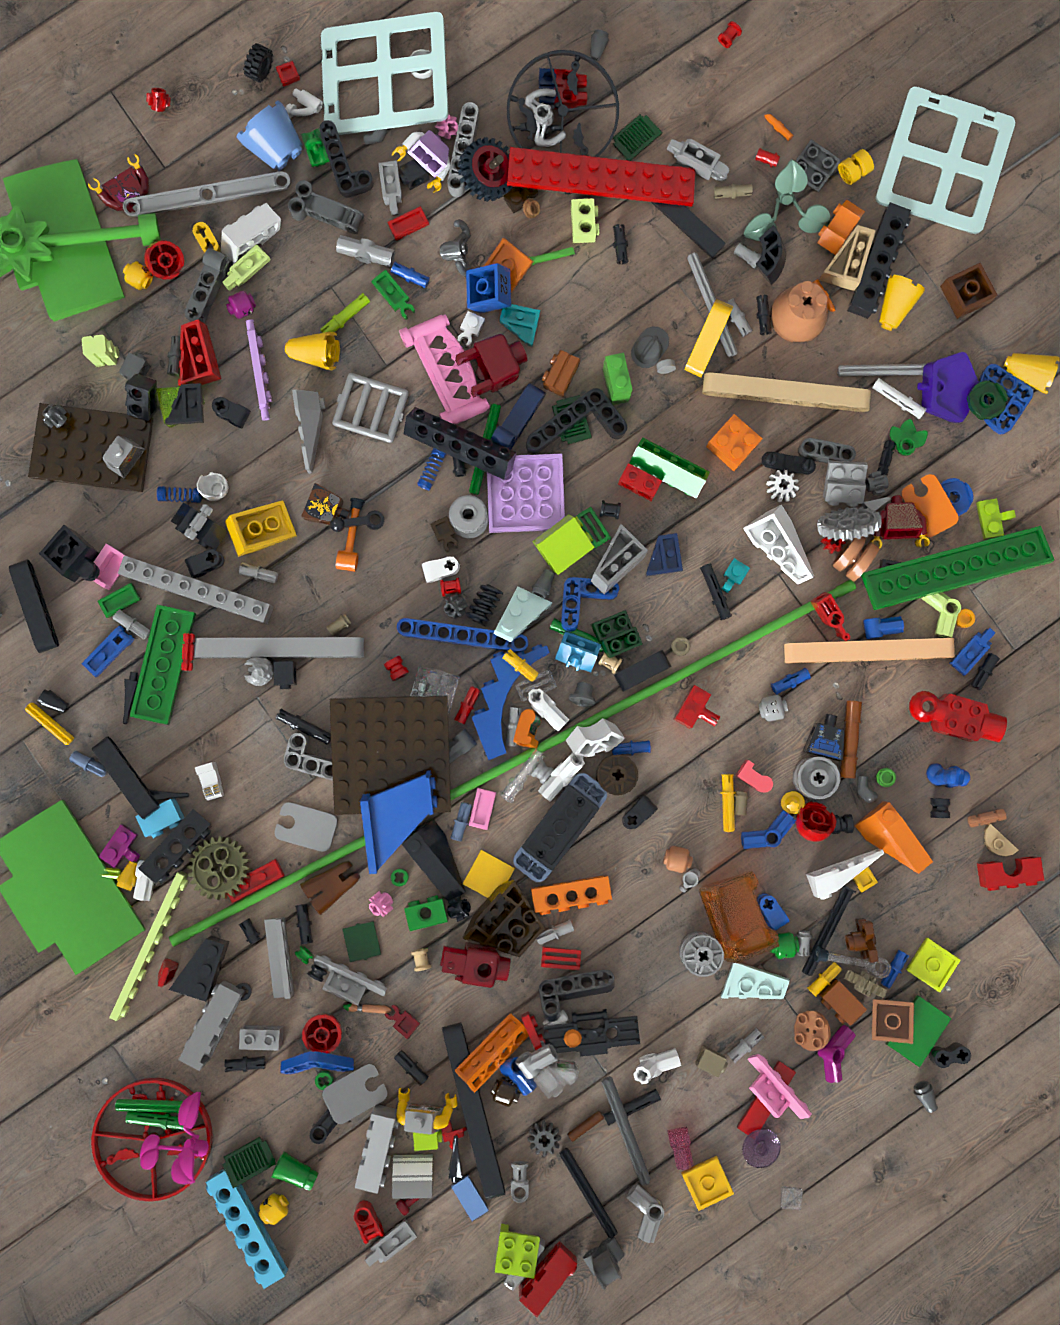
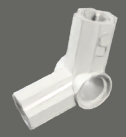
M540 688L532 689L528 693V701L532 704L531 707L542 718L544 717L554 729L559 731L569 721L555 706V702Z
M676 1048L659 1054L651 1053L640 1057V1064L636 1068L634 1078L641 1084H646L652 1078L662 1074L663 1071L681 1066Z

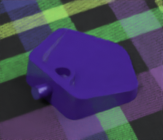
M965 352L955 353L925 364L922 383H918L917 389L922 390L921 406L926 408V413L952 423H960L965 420L970 411L967 395L979 383L970 359Z

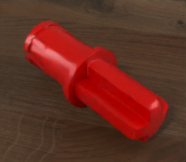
M473 686L469 688L464 701L460 702L461 706L454 720L464 725L466 724L467 718L471 710H474L473 706L480 694L479 689Z

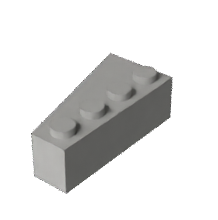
M225 980L215 985L211 993L213 997L202 1010L204 1014L196 1022L193 1028L194 1032L188 1038L184 1046L185 1048L178 1059L179 1061L199 1071L210 1061L245 990L239 989Z
M378 1104L375 1105L371 1113L366 1135L367 1140L363 1148V1158L360 1162L355 1188L378 1194L379 1188L384 1187L386 1175H383L385 1167H389L391 1159L388 1151L389 1148H393L396 1138L392 1134L394 1128L398 1129L399 1125L396 1119L397 1109Z

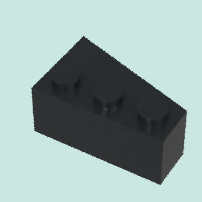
M214 936L206 938L169 990L205 1002L212 997L211 993L216 985L229 941Z

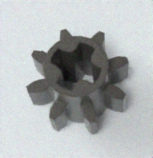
M50 404L43 410L42 415L45 418L42 420L50 428L54 425L59 428L67 420V417L64 415L66 411L59 404L56 406Z
M881 471L871 472L869 478L865 479L866 490L868 492L872 491L873 496L885 493L884 489H887L889 485L887 476L885 474L881 475Z
M454 594L445 599L446 604L443 607L448 616H453L456 619L466 614L464 609L468 605L463 597Z

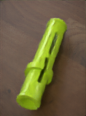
M361 293L340 313L333 315L332 319L320 328V331L324 333L329 331L335 332L339 328L342 329L349 319L370 303V300L364 293Z

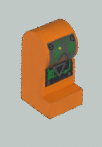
M526 709L521 713L513 742L519 746L537 749L539 741L535 739L537 728L541 724L539 714L531 709Z

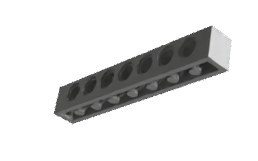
M125 555L118 574L267 625L274 608L268 603Z

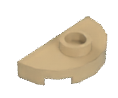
M987 824L984 829V843L989 851L1001 856L1013 855L1019 851L991 824Z

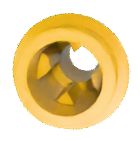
M128 862L117 878L116 886L129 891L135 887L137 863Z

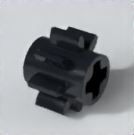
M457 896L448 901L447 913L451 919L456 918L457 922L470 916L471 905L467 899Z

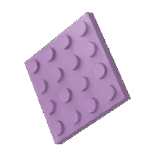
M562 454L516 455L513 470L505 480L487 472L489 533L547 531L565 517Z

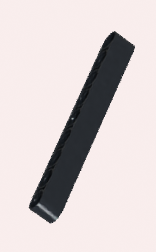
M459 1022L442 1027L485 1198L489 1200L506 1195L480 1091L478 1089L474 1093L454 1071L470 1055L462 1023Z

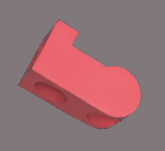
M745 760L735 776L759 792H769L773 787L772 779L768 776H762L752 768L755 764Z

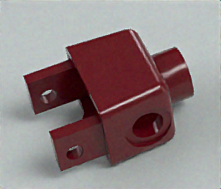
M497 334L475 342L473 348L457 354L455 359L457 366L476 359L478 367L475 373L478 379L484 382L471 387L473 398L490 390L494 393L517 381L520 373L519 365L528 361L521 342L518 340L508 344L503 334Z
M466 942L464 949L443 946L440 966H442L441 972L456 974L455 980L460 981L462 984L491 988L494 986L495 980L507 982L511 958L499 956L494 947ZM481 964H488L485 970H477Z

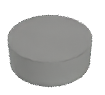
M665 359L656 364L657 372L660 374L670 373L676 369L675 361L672 359Z

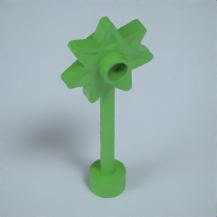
M14 206L6 220H0V277L15 269L26 281H31L33 262L52 261L54 258L52 252L47 247L141 237L143 246H149L151 243L161 240L156 213L138 215L139 225L47 234L49 227L46 221L26 223L20 207Z

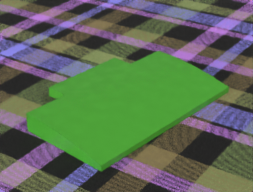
M78 159L55 163L2 178L12 208L14 206L20 207L26 223L46 221L49 227L47 234L102 229ZM8 215L0 217V220L5 221ZM106 241L47 247L52 252L54 258L52 261L33 262L31 281H26L13 269L18 286L22 291L39 286L48 316L54 322L125 298Z
M64 800L57 802L0 838V856L13 875L12 878L0 885V892L38 953L56 943L73 972L77 975L146 930L121 889L116 886V881L100 875L109 874L104 870L107 867L102 859L99 858L97 851Z

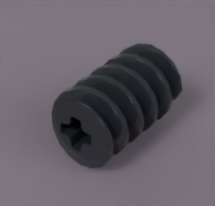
M489 584L480 585V589L483 592L476 593L480 599H473L476 606L470 605L469 608L472 612L466 613L469 619L485 626L483 621H490L486 615H493L490 607H497L493 601H500L496 595H503L501 590Z

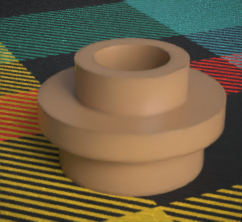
M527 199L524 202L523 211L525 216L531 219L539 214L540 205L536 200Z

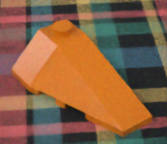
M883 801L854 825L867 842L882 849L886 854L895 858L917 874L933 863L923 846L890 802Z

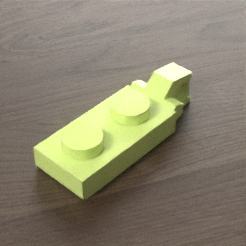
M255 245L229 268L228 277L222 283L229 291L237 285L240 287L271 260L270 257L258 245Z

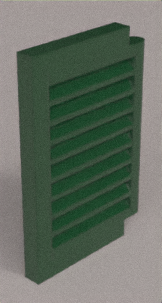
M639 114L612 138L615 141L613 145L627 161H631L662 135V131L647 115L643 117Z
M580 395L556 401L557 405L552 406L554 416L579 399ZM577 406L575 408L576 412L579 414L585 412L584 408L581 406ZM566 417L560 419L561 423L564 425H568L570 423L569 419ZM583 419L560 436L561 441H567L569 445L591 439L592 436L587 419Z
M258 1137L225 1155V1163L222 1164L232 1188H235L276 1165L267 1141L264 1140L262 1142L261 1138Z

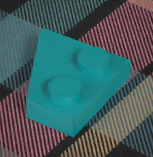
M511 304V307L502 308L500 323L528 346L533 347L540 310Z

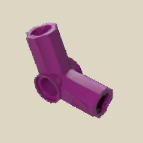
M842 1025L823 1049L818 1050L819 1057L823 1058L825 1079L829 1083H838L843 1080L841 1062L845 1056L844 1051L856 1037L855 1033L846 1025Z

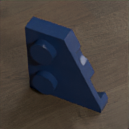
M677 533L658 536L646 571V577L682 572L683 567Z

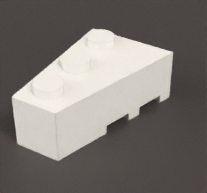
M267 203L255 207L246 216L242 215L235 223L228 224L223 228L221 253L227 255L228 259L232 260L233 264H235L258 243L263 245L280 230L281 218Z

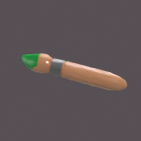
M350 1003L343 1006L349 1012L359 1011L385 1014L392 1011L390 1007L382 1005L359 1004L357 1006Z

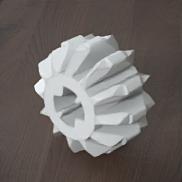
M778 470L775 472V475H770L771 481H767L766 485L770 487L767 489V493L773 492L771 499L777 496L778 502H781L782 499L788 502L790 497L794 498L796 496L795 491H798L799 487L795 484L799 481L798 479H792L794 473L788 476L787 470H784L783 473ZM781 483H782V485H783V484L786 485V488H785L784 490H783V487H782V488L779 487V485H780Z

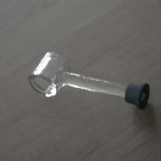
M817 946L815 949V962H826L829 960L862 967L869 974L878 978H885L891 972L890 963L881 957H878V962L870 963L868 960L829 953L828 950L822 949L820 946ZM880 962L881 967L876 971L875 966Z

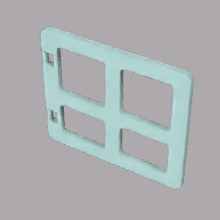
M440 12L336 26L322 31L324 121H332L339 135L440 122L447 119L448 92L444 18ZM425 28L431 29L432 51L430 54L391 59V34ZM371 36L377 37V60L375 62L338 67L337 43L339 41ZM332 50V58L327 59V51ZM432 69L434 106L425 109L394 112L392 76L397 73ZM378 77L379 114L340 120L339 83L341 81ZM329 105H334L335 113L329 114ZM330 129L326 130L327 134L332 136Z
M912 87L907 94L877 190V203L887 207L891 202L910 209L911 215L972 234L980 233L984 228L1015 127V119L1012 116L993 112L984 107L952 97L932 93L920 87ZM929 97L938 99L939 103L929 102ZM919 105L957 117V123L947 153L908 141ZM984 114L994 117L993 121L983 119ZM971 122L998 130L988 166L971 162L961 157ZM903 156L938 166L942 169L932 204L919 202L892 192ZM955 173L982 181V187L972 217L954 213L945 208Z

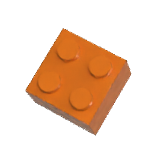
M733 414L708 442L706 447L730 469L735 471L763 438Z

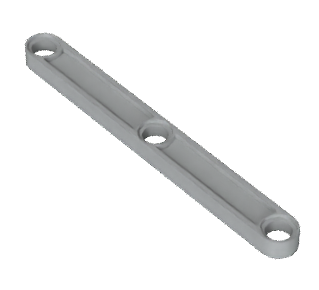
M274 172L133 197L124 201L123 209L128 216L138 217L141 214L161 213L284 191L290 186V178L285 172ZM279 176L286 177L287 184L285 186L277 184L276 180ZM205 189H210L213 192V196L209 200L202 197V192ZM131 202L136 203L138 206L135 213H130L127 210V205Z

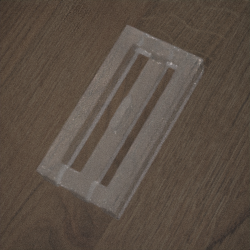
M550 669L538 674L535 680L548 675V679L532 686L520 689L521 686L532 682L529 679L515 684L522 702L529 699V695L524 697L523 693L548 682H551L552 685L542 689L544 693L557 687Z

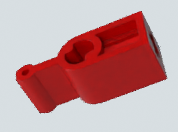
M823 592L810 601L822 622L833 627L837 632L836 636L838 638L848 641L850 634L846 633L842 626L844 615L832 595Z

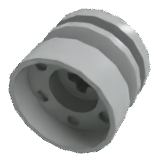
M695 931L688 934L682 939L679 946V956L682 963L692 974L699 977H708L715 974L721 968L724 961V952L721 944L712 935L704 931ZM699 952H705L706 958H700Z

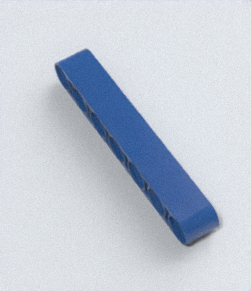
M403 618L397 623L398 632L408 638L502 651L511 649L516 653L526 651L528 648V639L522 634L518 635L512 642L506 640L503 646H499L495 643L496 638L499 637L494 634L495 630ZM404 623L411 624L409 632L404 633L401 631V626ZM422 626L430 627V632L427 635L420 634ZM442 628L449 630V635L446 638L439 636V631ZM460 631H466L468 633V638L466 640L462 641L458 639V633ZM481 633L487 635V641L484 643H479L476 640L477 636ZM517 639H523L525 646L520 649L516 648L514 642Z

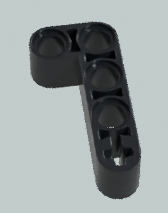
M329 120L323 121L320 124L319 130L341 195L349 198L370 191L374 185L371 173L367 170L351 173L335 124ZM330 129L333 139L329 140L326 130ZM333 147L339 148L337 153L333 154L330 152ZM339 165L345 166V170L342 172H338L336 168ZM366 177L369 179L367 184L360 183L362 178ZM345 183L352 185L349 190H343L342 186Z
M599 970L542 981L539 985V994L544 1018L549 1022H555L560 1018L559 1001L611 992L615 987L614 974L610 970ZM586 981L592 983L588 988L582 986ZM565 985H571L572 989L570 991H564L563 987ZM547 988H551L553 990V992L549 995L543 993L544 990ZM550 1007L557 1009L553 1014H549L546 1011Z

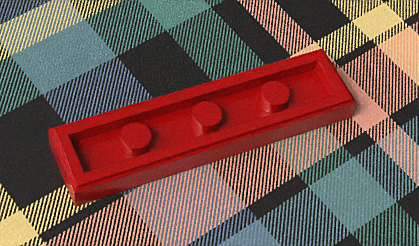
M779 1060L773 1068L774 1071L780 1074L781 1079L787 1086L796 1074L793 1069ZM757 1096L737 1125L739 1130L753 1139L756 1138L771 1114Z

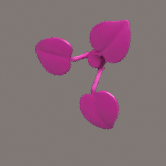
M196 1092L187 1097L182 1102L178 1112L179 1125L184 1126L183 1130L192 1138L185 1141L184 1147L159 1145L160 1137L155 1134L149 1135L144 1140L140 1150V1165L143 1169L150 1170L155 1166L159 1157L158 1150H179L181 1153L178 1154V1158L172 1164V1179L179 1184L195 1183L194 1156L204 1157L209 1147L207 1141L199 1139V1135L189 1130L193 1128L198 1117L201 1092Z

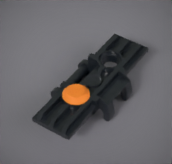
M602 1009L600 1012L582 1014L573 1012L572 1023L544 1026L545 1045H553L556 1053L576 1051L579 1052L580 1057L608 1054V1048L640 1044L638 1017L629 1016L608 1019L607 1009ZM603 1019L604 1022L598 1028L583 1029V1027H577V1022ZM609 1028L617 1030V1035L614 1038L606 1036V1031Z

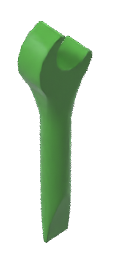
M573 247L529 258L534 261L532 264L534 265L575 253Z

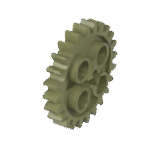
M219 836L218 841L216 838L211 837V843L204 840L205 846L198 845L199 852H193L195 858H189L193 865L187 866L188 869L192 870L187 876L194 878L190 884H197L194 890H201L200 895L205 896L207 894L208 899H212L213 896L215 900H220V897L227 899L228 894L234 897V890L241 892L239 885H246L243 879L250 878L246 871L251 870V868L247 867L246 864L251 862V860L244 858L248 855V852H241L244 846H237L238 841L236 840L231 843V838L229 837L225 841L222 836ZM223 850H226L227 856L222 860L220 854ZM206 860H209V867L207 869H204V862ZM218 864L222 865V867H220L221 872L217 871V869L219 868ZM231 867H234L235 874L230 877L229 870ZM217 877L218 883L213 887L212 879Z

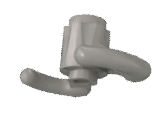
M544 88L531 92L525 99L526 105L534 111L537 124L534 141L539 147L553 146L566 137V133L561 131L551 139L544 138L547 127L554 121V114L549 104L539 103L536 101V98L556 96V90Z

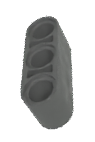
M815 438L805 439L798 447L799 456L828 463V460L851 462L856 456L855 449L850 445ZM804 445L811 446L812 452H807L804 449ZM823 448L830 451V456L823 453ZM846 452L849 455V459H844L841 453Z

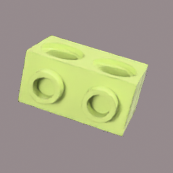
M594 198L571 200L573 243L595 242L596 235H599V223L595 224V217H598V205H594ZM585 209L588 210L589 213L582 214L580 211ZM586 227L589 228L590 231L583 232L581 229Z

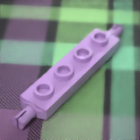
M246 320L260 405L259 409L261 410L262 420L267 421L270 420L268 409L270 408L269 402H272L270 390L267 391L266 384H269V378L263 368L266 365L265 356L261 354L260 347H263L261 336H258L255 331L254 320Z

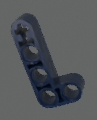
M529 383L502 426L499 425L494 431L491 441L511 450L540 406L546 392Z

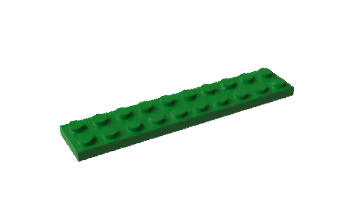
M1037 526L864 572L861 577L873 609L878 610L1049 564L1055 559L1042 527Z

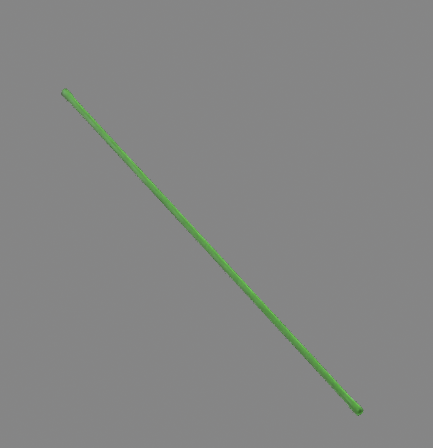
M848 580L827 593H830L836 599L855 590L856 585L852 580ZM808 602L539 743L537 749L530 748L451 789V800L566 741L577 726L589 727L598 723L602 718L606 720L815 610L811 602ZM362 836L206 919L169 936L171 944L175 947L189 940L192 936L366 846L365 837Z

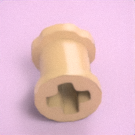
M604 653L598 665L607 667L615 674L623 659L616 657L608 658Z
M428 948L411 951L416 966L414 971L432 968L428 961Z

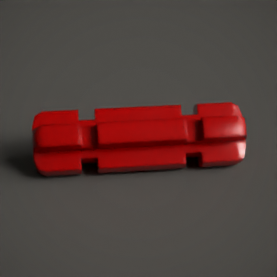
M184 633L183 641H185V644L182 647V659L184 661L181 664V669L192 671L195 634Z

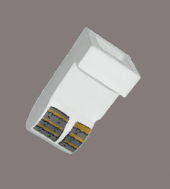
M216 762L195 767L207 801L223 797L222 782Z

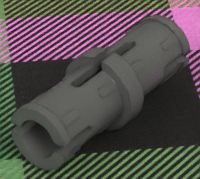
M175 336L171 337V348L167 356L169 357L167 374L175 376V374L179 376L180 336H176V339Z

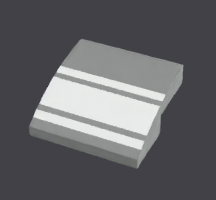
M433 1154L393 1155L392 1199L432 1198Z

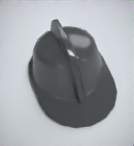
M652 326L646 328L632 347L631 357L633 362L642 368L654 366L669 346L668 334L660 327Z

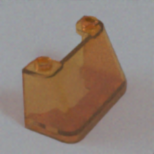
M752 871L699 888L716 940L722 946L724 959L727 962L740 963L779 947L778 934L774 929L766 927L754 894V890L757 889L758 879Z

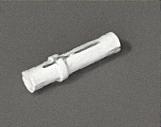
M880 378L872 387V389H875L902 407L901 410H907L918 419L926 411V408L914 402L912 397L908 398Z

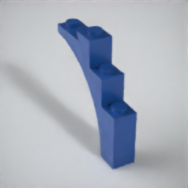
M540 644L532 647V651L525 654L522 651L517 653V655L521 659H526L528 665H532L535 661L549 655L550 652L547 645L543 647ZM503 651L494 654L493 659H490L498 681L495 682L493 679L483 683L484 687L481 688L489 710L486 711L485 708L474 712L475 716H472L488 760L507 753L502 738L501 722L503 707L510 689L521 675L519 671L516 672L515 668L503 659L505 655Z

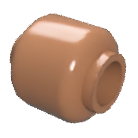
M671 846L670 849L665 851L663 864H666V868L670 871L684 873L687 868H691L693 857L689 856L690 852L688 849Z

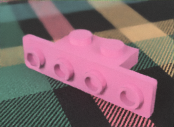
M756 1054L748 1058L750 1063L760 1073L749 1088L775 1118L780 1117L788 1106L800 1119L809 1118L812 1115L808 1110V1106L798 1099L794 1090L781 1079L780 1074L769 1066L765 1057Z

